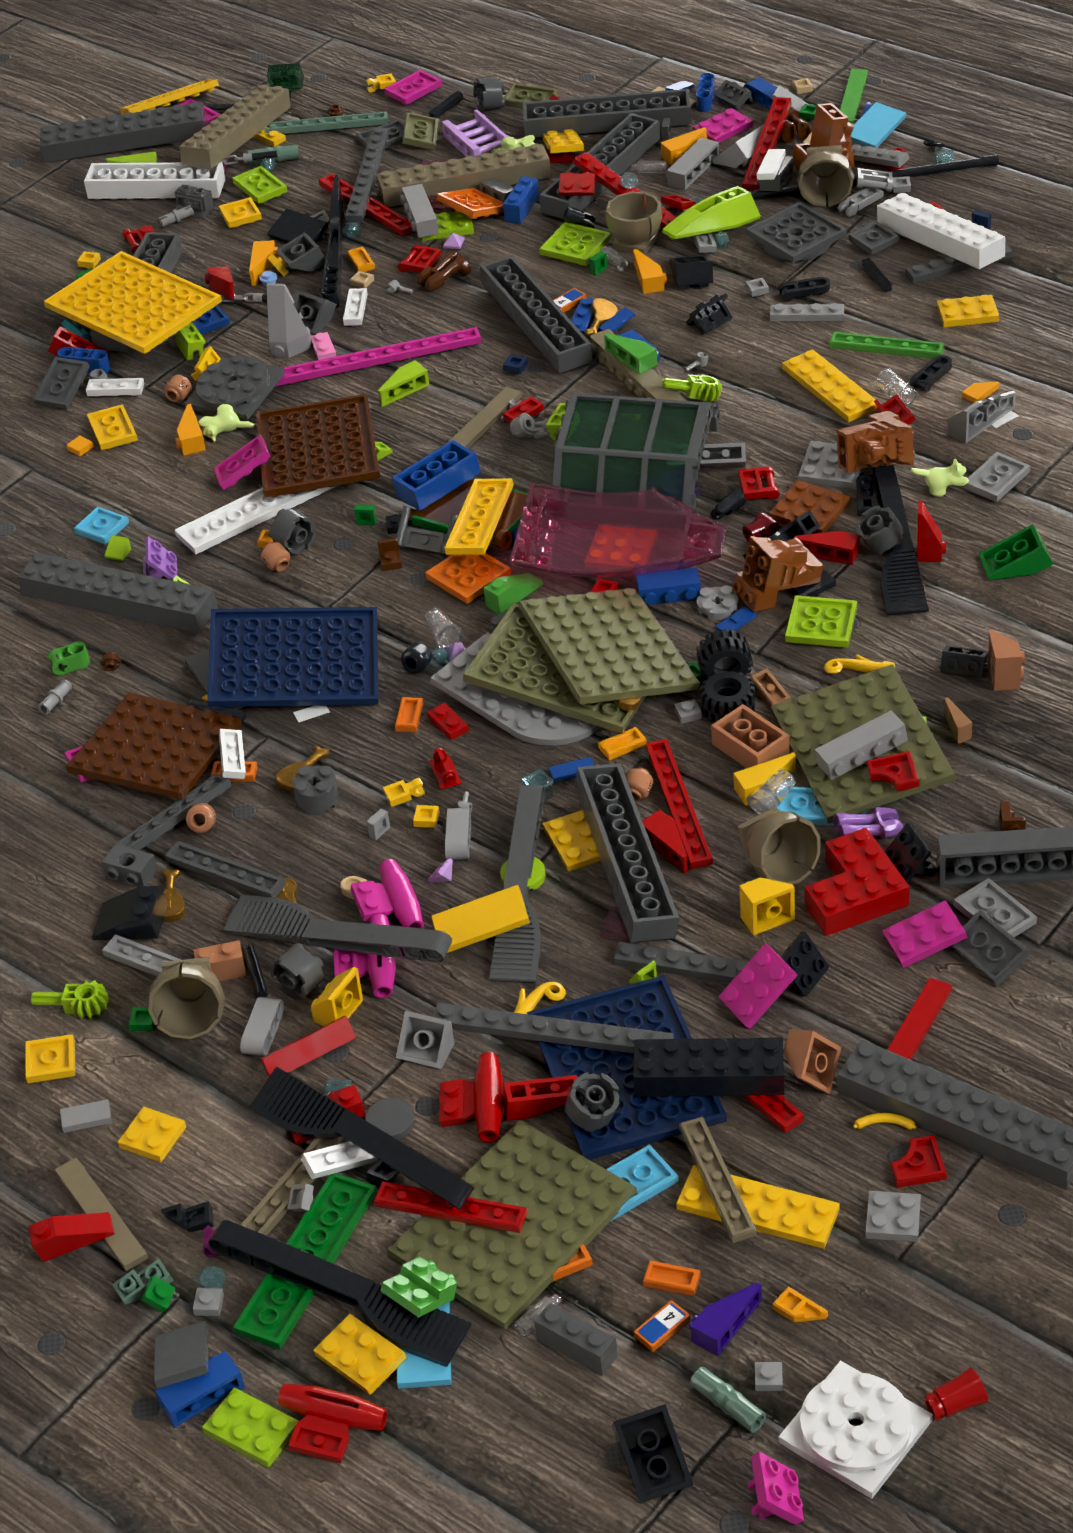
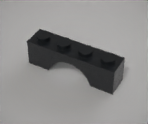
M808 510L768 538L771 541L782 540L786 542L798 535L811 534L821 526L812 512Z

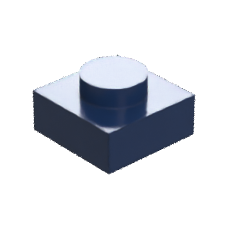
M974 210L972 213V223L984 226V228L990 230L991 214Z
M510 354L503 364V371L521 374L528 364L527 357Z

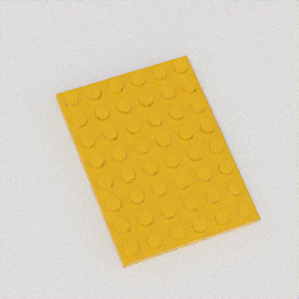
M120 251L46 299L44 305L56 313L145 354L222 302L221 295Z

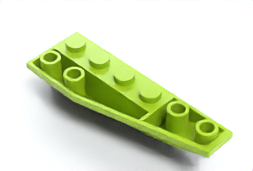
M736 186L695 204L664 227L662 232L672 239H679L739 228L742 225L760 219L761 215L751 193Z

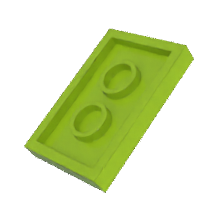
M262 166L232 177L233 183L258 204L288 192L287 186Z
M456 211L435 214L439 234L422 237V241L447 238L452 233L459 236L474 234L472 219L468 218L466 214Z
M234 1387L203 1425L202 1430L205 1435L269 1468L291 1440L296 1424L299 1421Z

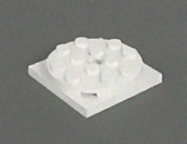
M840 1360L827 1378L809 1392L801 1410L780 1434L779 1443L872 1499L933 1421V1414L904 1398L901 1392L886 1380L868 1373H861ZM859 1419L863 1421V1424L853 1426L848 1421Z

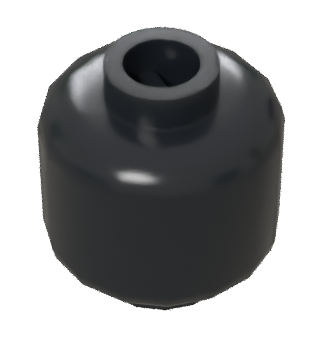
M414 643L402 653L401 663L408 672L418 674L431 663L432 655L429 648L424 644Z

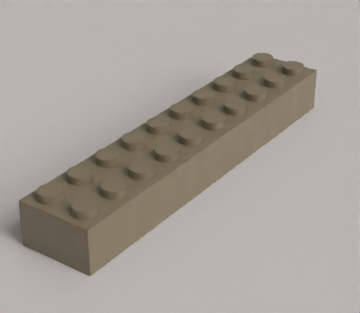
M265 84L259 85L255 90L251 91L247 96L243 97L239 102L235 103L231 108L219 115L218 118L211 121L210 124L203 127L202 130L195 133L194 136L179 146L182 165L207 169L215 167L290 108L289 89L282 88L281 86L268 87Z
M532 144L528 147L499 150L495 153L466 156L462 159H449L445 162L416 165L412 168H400L396 171H383L376 175L383 205L393 207L402 205L400 195L403 194L402 187L422 184L428 199L431 200L436 199L438 193L475 188L480 191V182L491 178L500 180L508 185L517 184L521 177L526 176L538 180L551 178L550 159L543 144Z

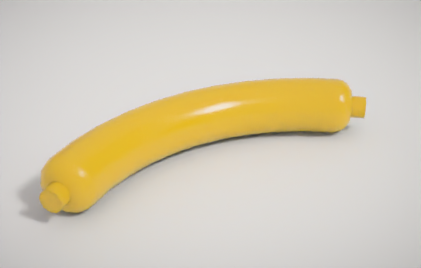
M893 1113L866 1115L855 1120L853 1125L854 1128L858 1129L876 1123L897 1124L909 1130L916 1129L917 1127L913 1120Z

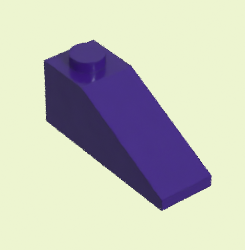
M752 1284L705 1307L699 1315H695L689 1325L691 1342L719 1356L762 1301L761 1284Z

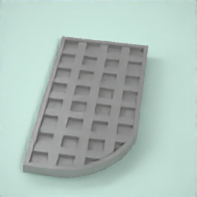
M489 632L485 633L430 677L431 684L514 737L528 743L546 746L565 745L587 738L601 728L600 726L463 681V674L491 636Z

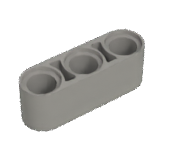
M448 808L445 836L446 860L448 858L452 860H467L470 855L471 810L470 808Z
M265 997L257 998L241 1038L240 1049L242 1054L266 1056L268 1054L283 1015V1000Z

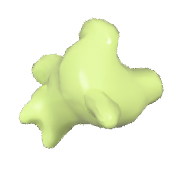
M528 135L521 139H514V137L510 136L505 137L501 141V147L491 150V153L498 152L499 150H511L516 147L531 146L535 144L533 142L535 137L533 135Z
M228 404L220 405L217 408L216 416H206L198 422L200 426H203L202 434L211 438L214 442L216 441V435L219 433L231 432L237 428L255 427L249 421H240L237 414L233 411V407Z
M956 459L953 460V464L949 467H934L928 470L911 468L910 470L915 475L924 476L930 494L938 497L946 494V489L949 485L964 486L969 482L968 478L963 476L966 468L958 463Z

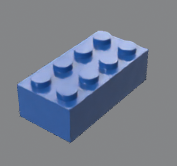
M452 440L393 476L392 481L397 497L420 511L474 478V476L481 473L477 454Z

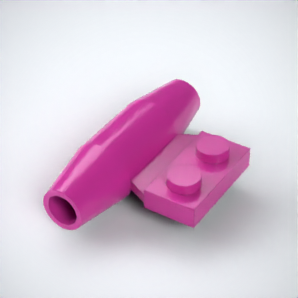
M394 859L384 860L379 866L382 884L375 883L374 881L351 883V893L363 921H370V918L376 914L388 916L394 913L403 927L423 929L419 901L409 878Z
M383 914L373 915L369 921V924L390 925L388 917ZM334 949L335 977L355 967L358 968L359 978L367 974L369 975L372 990L376 997L387 998L392 994L396 972L394 957Z

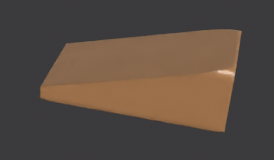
M768 668L750 676L751 681L754 683L755 693L769 706L792 699Z
M948 697L945 698L944 715L956 742L960 744L971 739L972 722Z

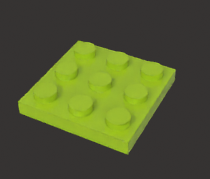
M564 222L540 247V255L587 266L589 258L600 252L611 240V233Z
M795 595L785 634V642L848 648L857 611V601Z

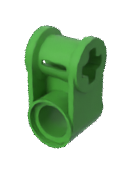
M74 642L70 645L53 649L48 654V660L52 664V671L59 676L78 669H84L90 664L88 651L83 642Z

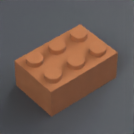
M744 704L711 725L712 745L746 768L790 754L789 735Z

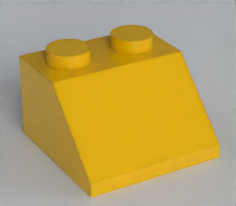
M760 877L739 885L741 919L753 936L795 920V888L793 884Z
M352 967L338 974L331 983L326 985L322 994L313 1001L311 1011L314 1023L325 1026L343 1016H347L349 1019L363 1001L358 968Z

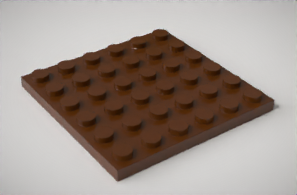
M129 692L67 764V773L183 800L219 755L220 729L238 730L242 725V720L231 715H222L210 710L205 711L193 706Z

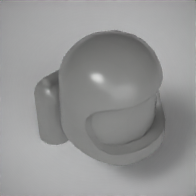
M522 413L511 421L510 431L517 438H524L533 434V438L539 439L548 434V429L545 426L548 420L535 422L529 414Z

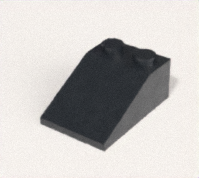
M706 256L670 258L674 281L680 288H691V285L698 284V287H707L709 283H713V263Z
M138 886L103 902L92 935L93 940H111L115 934L126 939H158L168 906L161 886Z
M666 1404L613 1422L612 1428L641 1504L694 1485Z

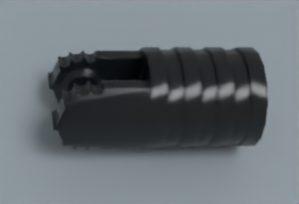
M568 206L564 213L563 221L594 229L596 216Z
M739 490L729 493L711 511V517L719 520L745 505L746 499L744 494Z

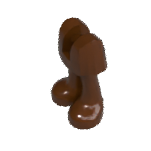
M791 107L781 131V138L786 143H791L795 140L796 131L801 139H806L812 132L811 125L805 120L798 118V111Z
M452 250L446 253L445 257L435 267L430 268L427 266L418 275L417 283L432 292L442 287L444 281L454 272L458 271L461 275L466 276L471 272V267L463 255H457Z

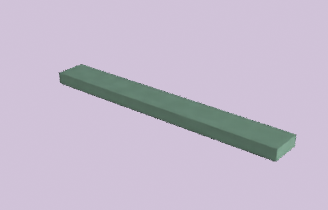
M385 111L271 122L267 125L268 128H263L262 130H264V133L278 131L282 134L384 125L388 123V114Z

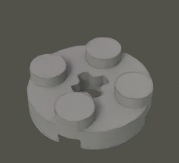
M728 585L702 588L700 595L697 597V610L701 615L704 613L712 620L726 619L731 616L734 610L735 612L738 610V596L733 592V588Z

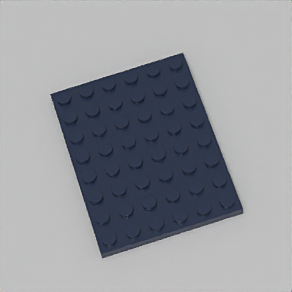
M377 607L211 609L208 707L378 704Z
M664 975L527 1012L529 1015L674 1033V1039H692ZM537 1041L551 1078L572 1075L579 1077L589 1072L588 1074L597 1075L603 1073L612 1078L619 1088L620 1102L609 1124L601 1129L587 1132L573 1123L565 1112L580 1153L589 1160L680 1135L679 1123L702 1116L707 1127L727 1122V1115L718 1096L635 1097L633 1079L634 1053Z

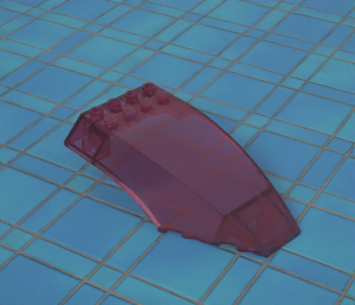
M531 482L509 564L542 572L584 578H632L639 574L686 569L721 557L727 527L712 521L707 516L704 518L694 513L693 508L676 501L671 496L665 497L658 493L657 488L653 486L652 489L643 491L599 493Z

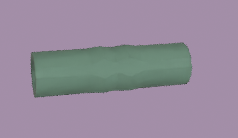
M298 145L248 150V153L277 150V157L253 160L249 163L259 164L299 159Z
M700 1367L693 1374L690 1385L708 1398L716 1407L722 1409L725 1414L734 1418L752 1433H755L762 1427L766 1420V1414L747 1400L740 1392L734 1390L730 1384L722 1381L705 1367Z

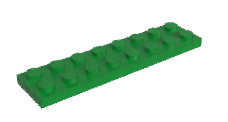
M338 1173L330 1174L312 1202L309 1211L305 1213L286 1244L334 1264L375 1198L377 1187ZM267 1273L233 1327L234 1333L281 1350L316 1292Z

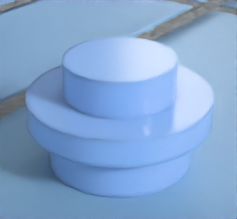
M264 271L259 276V279L263 286H267V283H276L277 275L272 271Z

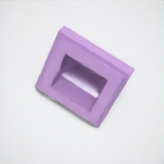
M452 233L447 237L443 248L460 250L465 238Z
M455 642L443 648V652L450 662L466 648L463 643Z
M448 858L441 863L428 878V881L430 883L451 881L453 860Z

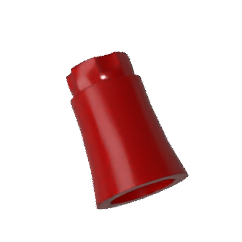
M969 1367L944 1385L932 1390V1393L924 1396L925 1405L928 1411L933 1414L935 1421L944 1417L948 1418L968 1408L988 1403L986 1389L972 1367Z

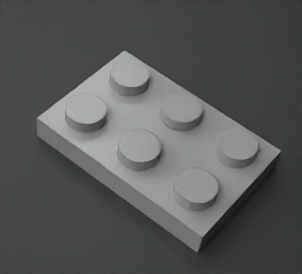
M996 452L968 477L969 482L963 488L998 502L1030 472V465Z
M987 878L954 899L953 906L969 919L979 910H982L1013 937H1016L1037 923V916L990 878Z

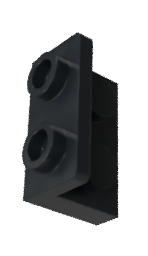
M946 645L942 651L940 671L981 678L984 675L988 651Z

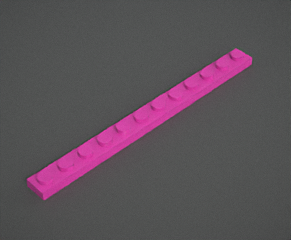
M477 327L283 367L285 374L275 387L303 380H312L322 376H331L336 373L349 372L355 369H364L374 365H383L393 361H402L412 357H421L431 353L435 354L445 350H455L464 346H473L482 343L481 336Z

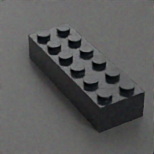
M783 1037L634 1040L633 1073L635 1097L784 1095Z

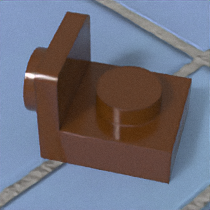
M397 538L378 541L382 571L402 568Z
M1009 801L1000 802V830H1025L1026 818L1015 817V811H1011Z

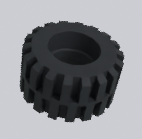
M722 629L720 632L716 630L713 634L706 635L705 640L702 639L699 642L700 646H697L696 656L704 680L709 675L713 676V673H721L726 670L727 672H741L744 676L751 672V667L753 666L749 643L742 633H736L735 630L727 631Z
M727 670L721 673L716 672L713 673V676L709 675L702 682L700 689L701 710L704 717L708 718V721L717 722L742 704L755 711L754 683L751 681V678L744 676L743 673H736V671L727 672Z

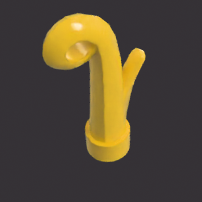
M856 655V659H832L825 663L824 670L828 674H838L842 668L869 673L892 664L895 668V663L883 661V663L875 662Z
M546 982L534 989L525 999L524 988L520 989L514 1013L528 1014L527 1012L533 1011L544 994L550 1000H562L566 995V991L558 982Z

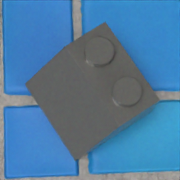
M306 233L301 234L276 250L277 254L290 268L313 272L325 264V258L319 246Z
M299 290L296 291L294 297V306L297 312L301 313L302 321L305 327L308 326L310 333L317 334L331 322L337 304Z

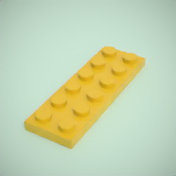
M206 79L119 109L121 115L128 112L135 113L143 110L156 109V106L165 107L171 105L170 102L186 100L185 97L199 96L200 92L214 91V87L219 86L217 79Z
M813 349L782 362V369L848 423L874 412V409L877 408L874 403L875 398Z
M512 478L474 479L446 543V555H485L514 486Z
M693 1165L676 1203L677 1210L722 1222L697 1166ZM731 1175L758 1232L825 1249L840 1210V1203Z

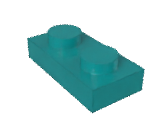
M67 319L62 322L61 325L68 331L92 342L91 334L77 322L72 321L71 323Z

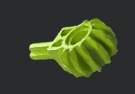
M688 374L687 380L664 378L662 380L663 389L684 391L688 398L703 400L704 402L717 401L722 391L720 381L708 375Z
M85 980L84 984H66L63 992H33L31 995V1003L33 1005H63L65 1014L78 1015L81 1019L86 1016L91 1019L92 1015L95 1014L100 1016L102 1010H107L106 1006L109 1002L103 984H98L96 980L91 983Z

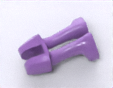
M875 807V813L872 814L835 813L833 817L834 830L839 837L867 828L872 836H879L881 839L897 836L903 828L901 821L898 820L899 816L896 809Z

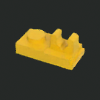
M211 346L205 348L194 368L196 372L191 374L195 381L198 380L210 364L221 360Z

